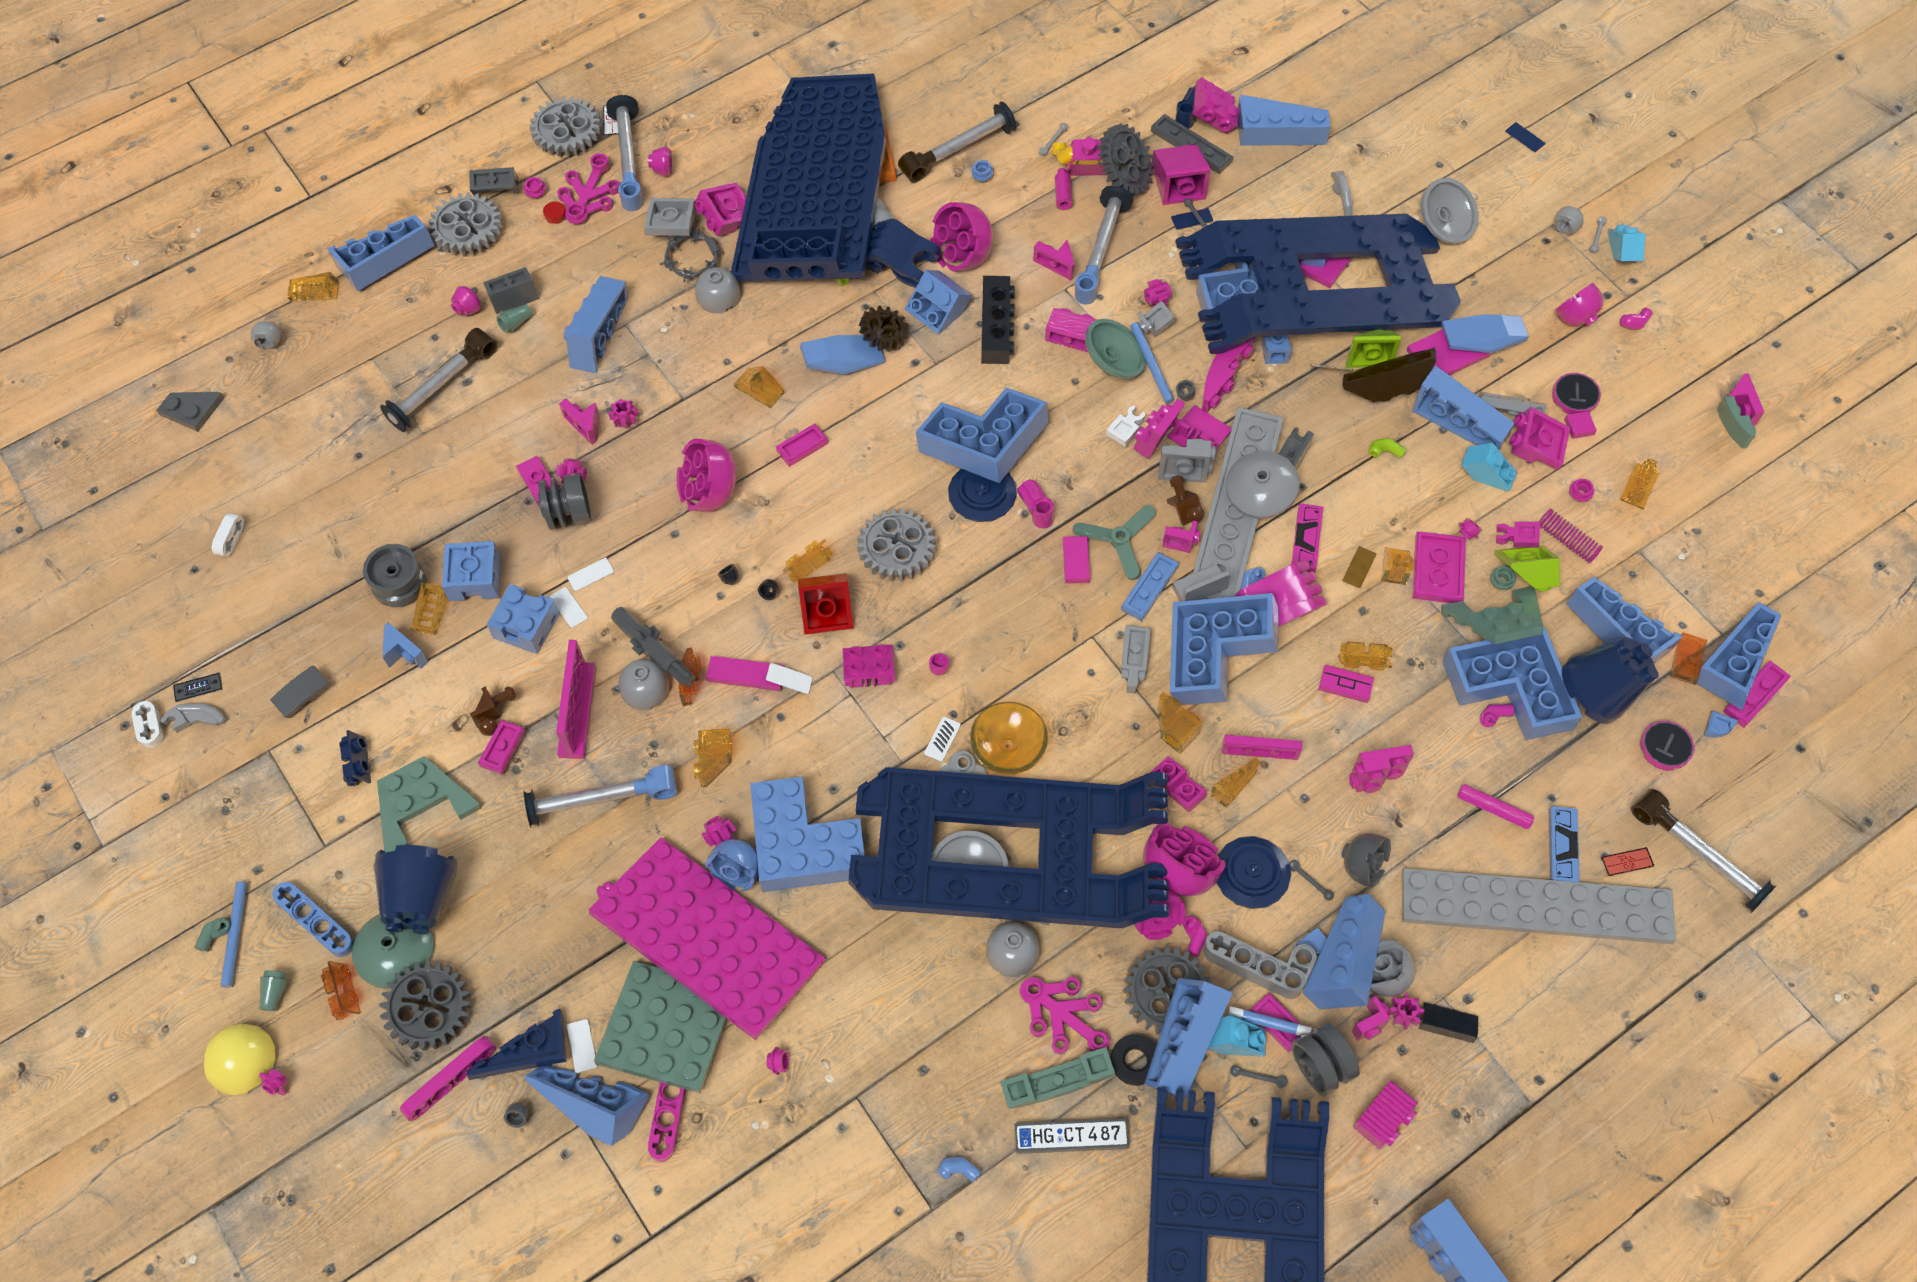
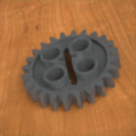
M1120 123L1108 128L1107 131L1103 132L1104 137L1100 138L1102 144L1098 145V148L1102 151V153L1098 154V157L1103 161L1099 165L1105 169L1102 174L1108 175L1107 183L1112 181V186L1122 187L1129 191L1132 196L1145 192V189L1149 188L1148 183L1152 182L1150 176L1154 175V172L1150 169V167L1154 166L1150 162V158L1153 156L1147 152L1150 147H1145L1144 145L1146 139H1140V132L1135 133V128H1129L1128 124L1122 125Z
M1165 945L1162 953H1160L1156 946L1152 949V956L1148 951H1144L1142 954L1144 961L1138 957L1134 960L1138 968L1134 966L1128 968V972L1133 976H1126L1124 978V982L1130 984L1129 987L1123 989V993L1130 994V997L1124 1003L1133 1004L1134 1007L1129 1011V1014L1138 1013L1139 1017L1136 1023L1145 1020V1030H1148L1152 1025L1155 1026V1033L1157 1035L1162 1030L1177 980L1170 974L1171 968H1178L1182 972L1183 979L1206 982L1211 980L1210 977H1202L1201 975L1206 967H1196L1198 958L1192 961L1188 960L1189 951L1181 956L1179 947H1176L1173 953H1170L1168 945ZM1159 967H1162L1164 970V979L1159 971ZM1145 975H1153L1157 980V985L1155 987L1148 986L1144 981ZM1165 984L1167 989L1172 988L1173 992L1170 995L1168 994V992L1163 993L1162 989L1165 987ZM1153 1001H1160L1164 1005L1165 1011L1163 1014L1154 1011L1152 1007Z
M426 960L425 966L422 968L418 962H415L414 970L412 971L407 966L404 967V976L398 973L394 974L397 979L396 983L387 982L391 991L382 992L381 995L388 1000L379 1004L387 1012L381 1014L380 1018L382 1020H389L383 1027L386 1030L393 1029L389 1035L391 1038L396 1039L400 1036L398 1041L400 1045L403 1046L409 1041V1048L414 1050L419 1043L420 1049L425 1051L427 1044L430 1043L435 1050L439 1040L445 1045L448 1044L447 1036L449 1034L454 1038L458 1037L454 1031L456 1027L460 1029L465 1028L460 1021L461 1018H470L464 1009L472 1007V1004L464 1001V999L470 997L471 993L469 991H462L468 984L465 980L458 982L461 975L459 972L452 974L453 968L448 965L442 970L443 964L438 961L434 968H432L431 962ZM422 983L423 990L417 995H412V987L415 984ZM442 990L450 991V995L445 1001L437 1000V996ZM408 998L422 1004H426L429 1001L434 1007L448 1008L449 1012H440L431 1007H425L423 1010L418 1004L404 1003L402 1000ZM406 1010H414V1016L411 1020L402 1021V1015ZM434 1016H440V1024L435 1028H429V1020Z

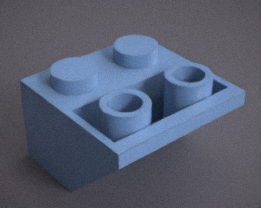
M925 270L905 310L934 332L940 334L962 315L972 294L938 270Z

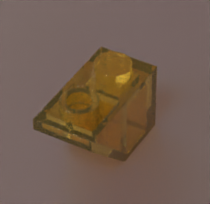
M1162 692L1158 702L1160 737L1176 752L1181 754L1200 734L1202 723L1196 714L1188 712L1181 707L1176 698Z
M729 729L698 730V740H694V754L698 755V763H694V777L699 779L701 788L708 787L732 763V737Z

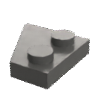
M220 392L169 393L156 411L160 416L198 432L223 401L224 397Z

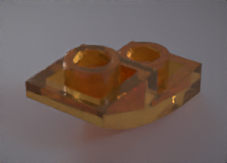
M691 647L687 648L682 664L695 676V680L692 681L690 687L682 686L679 683V695L683 706L693 705L691 695L696 694L694 681H699L698 671L702 670L700 656H695Z

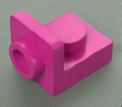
M1193 520L1190 531L1180 527L1166 526L1162 547L1191 553L1192 545L1198 544L1201 532L1196 530L1198 521Z

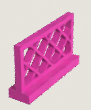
M569 640L556 731L559 738L557 751L559 758L585 759L596 665L595 663L585 662L577 640Z

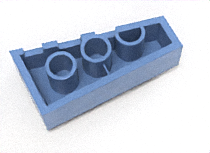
M416 215L387 225V229L384 231L373 230L367 233L368 237L357 241L353 238L345 241L347 245L336 248L334 245L327 248L336 267L353 287L359 291L435 245L426 226Z
M1436 365L1421 385L1412 412L1474 445L1493 442L1498 450L1501 449L1509 437L1515 424Z
M1178 978L1144 1085L1157 1089V1087L1166 1088L1167 1094L1175 1096L1177 1089H1183V1098H1186L1233 992L1206 981Z

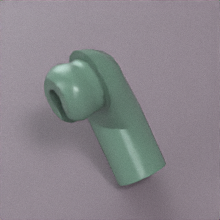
M218 918L206 923L194 948L207 952L213 939L229 932V920Z

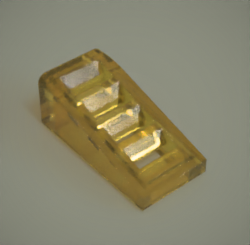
M331 272L290 279L287 298L290 301L337 299L339 281Z
M421 583L411 631L436 635L448 600L442 586ZM429 595H437L438 598L437 600L430 599ZM427 603H429V604H435L436 607H435V608H429V607H426V604H427ZM423 613H433L434 615L433 618L423 616ZM420 621L431 622V627L419 625Z
M1255 758L1216 783L1212 787L1211 797L1225 808L1229 807L1257 774L1260 761Z

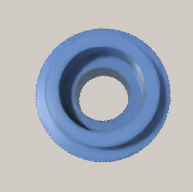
M985 160L977 161L971 169L972 177L977 181H987L993 176V168Z

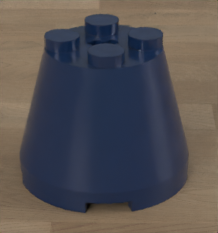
M1628 637L1577 652L1562 667V678L1569 696L1577 698L1586 709L1585 715L1603 724L1612 723L1622 717L1648 686L1659 677V673L1651 658V648L1645 643L1639 644Z
M396 845L395 851L385 853V851L379 850L376 853L374 874L380 920L386 925L385 930L397 933L401 932L402 929H413L414 933L420 935L430 933V928L434 927L439 919L457 874L458 862L454 856L446 858L437 854L438 849L419 845Z

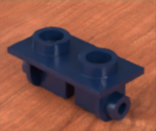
M347 730V736L342 737L339 743L341 760L344 762L350 760V762L342 765L343 781L346 782L347 786H355L359 780L369 784L371 783L370 765L368 763L365 737Z

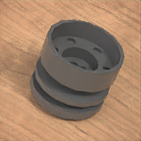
M580 472L564 475V487L559 486L555 477L551 478L550 490L545 479L539 480L538 500L542 516L546 520L549 530L557 529L556 518L559 519L562 528L566 527V516L571 515L575 525L591 522L588 496Z

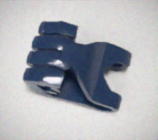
M896 219L879 221L874 226V231L871 232L866 268L879 274L884 265H887L900 282L916 288L924 272L919 270L914 263L924 260L935 262L940 257L941 250L937 244L918 235Z

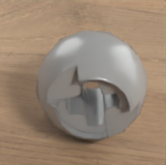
M1571 206L1561 208L1554 218L1556 229L1564 234L1576 233L1584 222L1580 209Z
M260 321L253 326L251 339L259 348H274L281 340V331L271 321Z

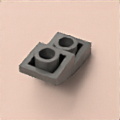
M311 666L286 684L270 700L285 718H291L307 701H314L330 683L316 666Z

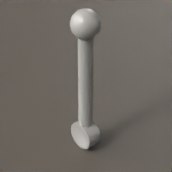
M1061 123L1060 129L1047 145L1039 149L1040 156H1046L1053 142L1063 131L1068 129L1066 123Z
M1602 216L1597 220V232L1594 243L1590 246V252L1596 253L1599 250L1597 245L1602 228L1607 222V219Z

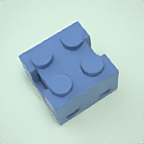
M494 541L445 544L442 588L449 601L465 600L466 597L471 595H481L482 599L499 597L501 555Z
M509 584L489 619L487 627L493 639L538 654L560 613L554 599L543 595L532 597L527 595L523 588Z

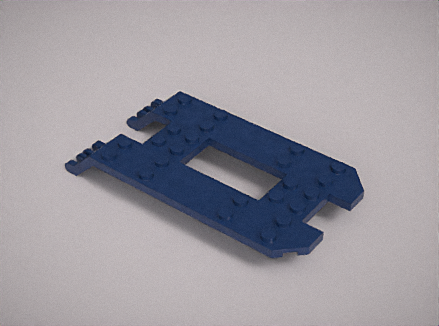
M1408 214L1219 220L1190 236L1178 237L1175 240L1177 249H1183L1179 252L1182 266L1189 267L1185 270L1186 279L1198 280L1199 275L1211 273L1229 262H1251L1261 293L1238 294L1213 309H1205L1198 312L1200 322H1207L1202 326L1205 340L1213 341L1208 344L1210 354H1222L1252 337L1442 327V321L1449 320L1461 302L1454 283L1433 284L1422 254H1437L1440 246L1437 238L1429 231L1427 226ZM1376 256L1387 287L1308 290L1298 259Z
M886 767L878 772L877 777L870 782H864L858 787L856 815L881 817L878 857L851 855L848 884L875 910L1121 929L1153 917L1166 918L1169 916L1168 905L1149 904L1151 901L1165 902L1169 899V892L1167 891L1169 890L1168 881L1149 880L1151 877L1163 878L1168 873L1166 867L1162 863H1150L1121 875L1093 874L1092 836L1093 833L1125 835L1151 824H1166L1168 822V813L1166 811L1148 810L1151 808L1164 809L1168 806V791L1165 788L1151 787L1166 786L1168 784V775L1160 772H1150L1121 785ZM934 821L1039 829L1038 869L931 861Z
M1157 1087L1152 1140L1147 1282H1206L1208 1237L1264 1242V1282H1324V1155L1329 1125V1102H1318V1122L1309 1121V1100L1302 1099L1301 1120H1297L1298 1100L1293 1098L1289 1100L1290 1119H1280L1282 1099L1280 1097H1271L1266 1142L1265 1181L1209 1176L1215 1092H1204V1112L1194 1111V1103L1196 1102L1195 1090H1188L1187 1111L1183 1110V1089L1175 1091L1176 1110L1165 1109L1167 1089Z

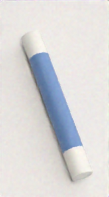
M1230 1006L1228 1016L1299 1036H1310L1312 1027Z

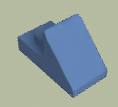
M388 622L384 626L383 659L388 667H391L402 657L408 664L412 665L415 663L422 669L428 663L423 651Z

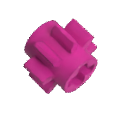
M1161 279L1147 282L1149 288L1144 289V297L1147 304L1155 307L1162 301L1165 306L1168 305L1167 299L1172 297L1169 284L1167 282L1162 283Z
M620 399L615 404H611L613 411L608 412L610 420H613L615 427L620 426L627 429L632 424H636L635 417L639 416V412L634 407L632 400L628 402Z
M565 458L563 463L557 464L556 476H560L562 484H564V475L578 472L586 480L587 468L581 466L582 461Z
M715 816L704 824L706 831L701 835L707 845L709 844L711 847L725 840L734 839L731 833L736 831V828L727 817L722 819L721 816Z
M1407 993L1403 995L1401 1000L1397 997L1393 998L1391 1002L1395 1007L1389 1008L1390 1015H1393L1394 1018L1393 1025L1397 1023L1403 1025L1404 1030L1408 1029L1410 1023L1418 1026L1421 1021L1417 1016L1424 1013V1009L1419 1008V998H1409Z

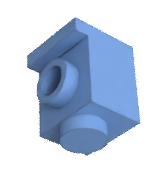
M1288 335L1263 336L1262 348L1265 364L1288 363L1291 353Z

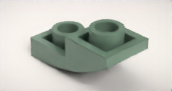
M1734 396L1724 397L1717 409L1721 422L1731 438L1741 448H1747L1755 438L1756 428L1751 422L1750 415L1740 416L1741 410L1739 405L1736 404Z

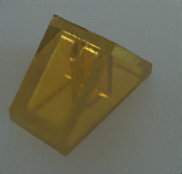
M764 366L747 368L733 384L735 388L770 409L785 393L784 389Z
M1385 547L1381 581L1406 585L1414 564L1410 551Z

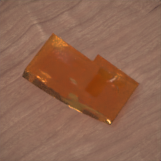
M1682 632L1680 635L1683 637L1676 647L1670 677L1696 685L1708 640Z

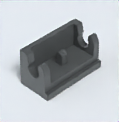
M514 167L469 170L470 191L473 196L479 192L512 190L513 194L519 193L516 185L519 184V179Z
M526 267L483 282L496 314L539 299L533 280Z
M1297 427L1293 429L1291 436L1287 438L1279 452V455H1282L1293 464L1296 471L1310 449L1314 433L1307 431L1305 436L1301 437L1298 435L1299 429Z

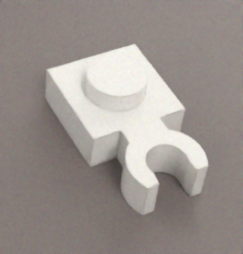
M1131 406L1128 409L1127 417L1120 414L1106 430V435L1126 447L1138 432V425L1144 422L1145 412H1142L1140 416H1134L1135 406Z

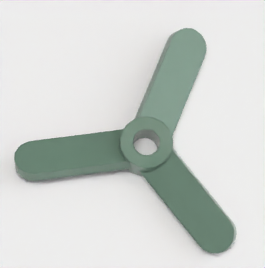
M1145 505L1122 527H1116L1113 530L1084 523H1075L1073 525V533L1078 536H1087V538L1110 542L1117 550L1127 578L1129 580H1136L1140 577L1141 571L1132 550L1130 538L1155 516V509L1151 505Z

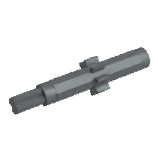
M619 607L613 611L611 615L612 621L631 639L630 642L634 645L632 649L638 655L643 653L649 656L662 670L672 675L682 686L690 687L695 676L662 642L663 639L659 637L660 631L654 626L649 628L646 624H642L624 607Z

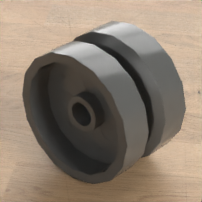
M386 544L376 548L368 555L364 562V578L375 598L383 605L389 607L406 606L418 599L425 589L426 576L414 552L406 546Z
M1325 1022L1312 1031V1037L1303 1035L1291 1044L1292 1053L1300 1071L1312 1088L1321 1096H1327L1336 1091L1339 1087V1082L1347 1084L1360 1075L1359 1065L1351 1047L1342 1034L1330 1023Z

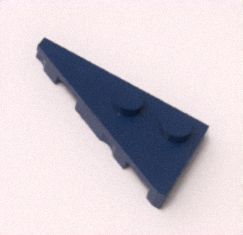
M556 1009L552 1012L553 1016L538 1026L535 1023L524 1034L517 1035L499 1047L500 1051L486 1061L483 1058L475 1063L470 1070L466 1071L468 1079H479L566 1062L563 1013L561 1009Z

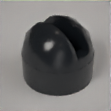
M730 564L720 570L718 576L723 583L733 585L738 582L740 574L736 566Z
M766 579L759 585L758 593L765 600H773L779 593V584L774 579Z

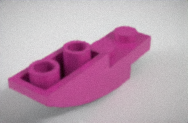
M1255 337L1222 354L1216 355L1209 368L1202 399L1203 411L1208 413L1211 408L1215 409L1219 405L1222 396L1232 391L1235 386L1234 376L1240 368L1241 362L1244 359H1249L1254 352L1255 347H1253Z

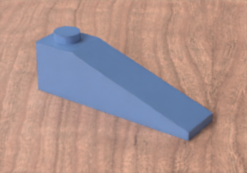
M548 1065L538 1067L525 1075V1081L584 1132L611 1146L629 1135L649 1099V1093L627 1083L617 1082L616 1086L601 1083V1077L593 1076L591 1079L576 1077V1072Z

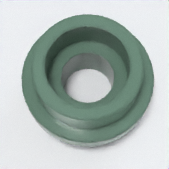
M1501 566L1493 570L1490 580L1497 589L1509 590L1514 586L1516 576L1511 568Z

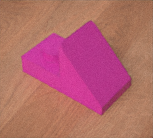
M1068 240L1063 243L1058 251L1040 241L1036 243L1033 261L1072 280L1074 277V260Z
M1749 373L1742 376L1730 396L1735 397L1736 404L1739 405L1741 410V416L1750 415L1752 424L1756 425L1764 414V409Z
M567 398L561 401L559 406L563 417L591 445L596 443L599 423V411L596 402L582 411L576 403L572 404Z

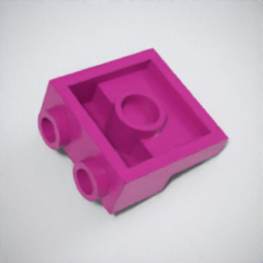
M1201 77L1196 81L1193 115L1225 134L1229 133L1238 125L1239 108L1234 106L1235 97Z
M737 182L700 190L695 208L699 214L702 213L706 218V225L710 231H714L717 236L735 232L737 227L741 225L746 196Z
M1177 398L1172 406L1170 404H1167L1166 407L1162 405L1158 412L1153 410L1146 420L1148 426L1146 428L1141 426L1134 438L1137 442L1133 449L1149 459L1171 429L1185 403Z
M1530 407L1523 413H1519L1514 420V426L1517 427V430L1509 441V444L1513 446L1511 453L1530 463L1539 460L1556 470L1563 466L1570 427L1533 407Z
M1406 745L1360 753L1356 763H1354L1352 772L1349 774L1351 788L1355 789L1356 792L1374 793L1382 788L1386 778L1388 780L1400 778L1404 775L1414 755L1412 746Z

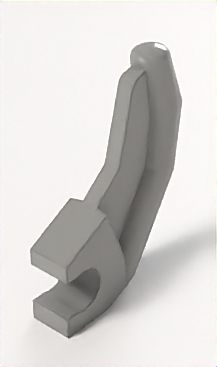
M1343 171L1331 172V177L1334 178L1332 189L1342 199L1344 215L1352 216L1351 192L1345 173Z
M186 703L178 704L168 710L160 721L168 727L170 722L175 720L171 728L178 733L196 722L217 726L218 724H223L226 718L218 708L208 704Z

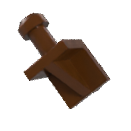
M1173 476L1169 482L1171 487H1174L1176 495L1166 499L1167 503L1176 507L1181 525L1193 522V520L1200 522L1204 517V510L1201 507L1198 495L1188 490L1185 491L1183 486L1185 481L1182 476Z
M486 686L481 688L483 692L476 710L471 712L470 715L482 735H493L498 726L495 720L501 716L496 706L508 700L511 702L516 700L517 696L512 687L508 686L504 688L505 691L492 697Z

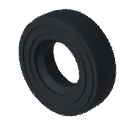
M1139 1034L1128 1035L1120 1039L1115 1044L1111 1054V1063L1115 1075L1126 1084L1133 1086L1144 1085L1156 1044L1148 1037ZM1131 1050L1143 1052L1147 1059L1145 1067L1140 1070L1129 1068L1125 1062L1126 1054Z

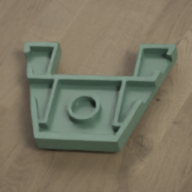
M1533 587L1512 590V600L1514 602L1509 603L1507 606L1499 608L1488 607L1483 611L1475 613L1463 601L1441 605V614L1443 616L1449 617L1451 615L1455 618L1457 624L1461 626L1469 625L1472 627L1473 633L1493 644L1543 634V622L1535 588Z
M425 756L377 780L385 853L395 851L396 845H409L400 828V824L447 799L450 800L460 820L482 809L478 801Z

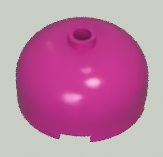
M962 202L947 203L937 211L932 221L935 223L933 237H930V241L937 244L940 250L944 243H956L948 244L945 247V259L948 262H963L958 266L951 265L940 255L937 261L943 268L947 265L951 271H969L981 265L989 255L993 241L992 227L986 214L977 206Z
M698 438L692 439L682 451L685 455L682 468H677V489L681 503L686 501L687 510L714 511L722 507L733 493L736 483L735 462L729 450L719 442ZM689 478H696V481H691ZM691 500H699V502L696 504Z
M1168 822L1166 824H1158L1154 827L1144 846V865L1162 863L1168 871L1167 875L1163 878H1151L1168 881L1169 890L1177 895L1198 896L1209 891L1225 868V861L1220 860L1216 854L1218 848L1205 836L1186 826H1183L1181 830L1170 827Z

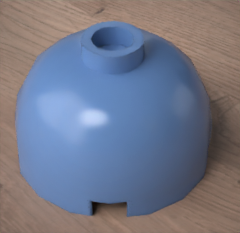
M737 839L725 840L716 845L705 863V867L709 866L711 870L710 874L732 890H735V886L739 888L744 887L742 891H747L753 886L759 873L757 852L747 842Z

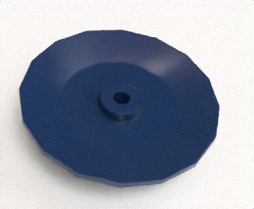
M960 469L952 477L948 487L949 502L954 510L965 519L976 522L994 521L1005 516L1013 507L1017 497L1016 483L1009 472L1000 483H997L967 470Z
M1255 836L1239 837L1226 844L1218 854L1220 860L1225 861V868L1216 883L1223 895L1236 905L1249 909L1266 908L1278 902L1288 890L1291 878L1289 861L1281 849L1269 840Z

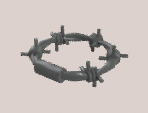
M700 228L692 231L690 236L666 238L669 242L667 243L664 262L659 263V265L664 264L670 271H674L677 275L684 277L683 282L686 281V278L692 281V277L699 276L705 270L716 267L717 258L721 254L715 239L699 233ZM686 238H692L691 243L699 239L705 240L714 256L712 261L705 260L707 263L706 267L698 272H692L693 267H690V270L683 268L684 271L676 269L673 265L677 264L678 261L673 262L669 257L670 250L672 252L674 248L679 250L676 246Z

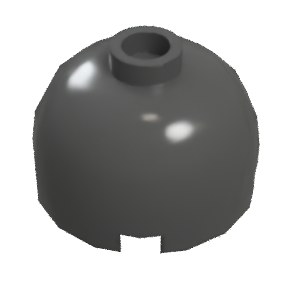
M1364 833L1352 839L1350 844L1346 843L1342 850V858H1344V867L1347 874L1361 885L1375 887L1385 872L1383 869L1380 870L1383 861H1389L1391 851L1390 840L1379 834Z

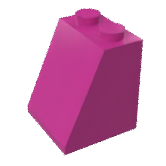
M1196 144L1153 150L1152 163L1154 166L1152 168L1163 205L1183 203L1186 198H1190L1192 201L1206 199L1210 166Z

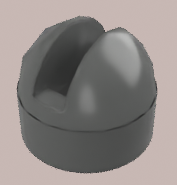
M1189 380L1180 381L1176 386L1177 396L1184 401L1192 399L1195 395L1194 384ZM1187 387L1188 394L1183 392V388Z
M521 1102L510 1104L504 1114V1121L511 1127H522L528 1118V1108L522 1105Z

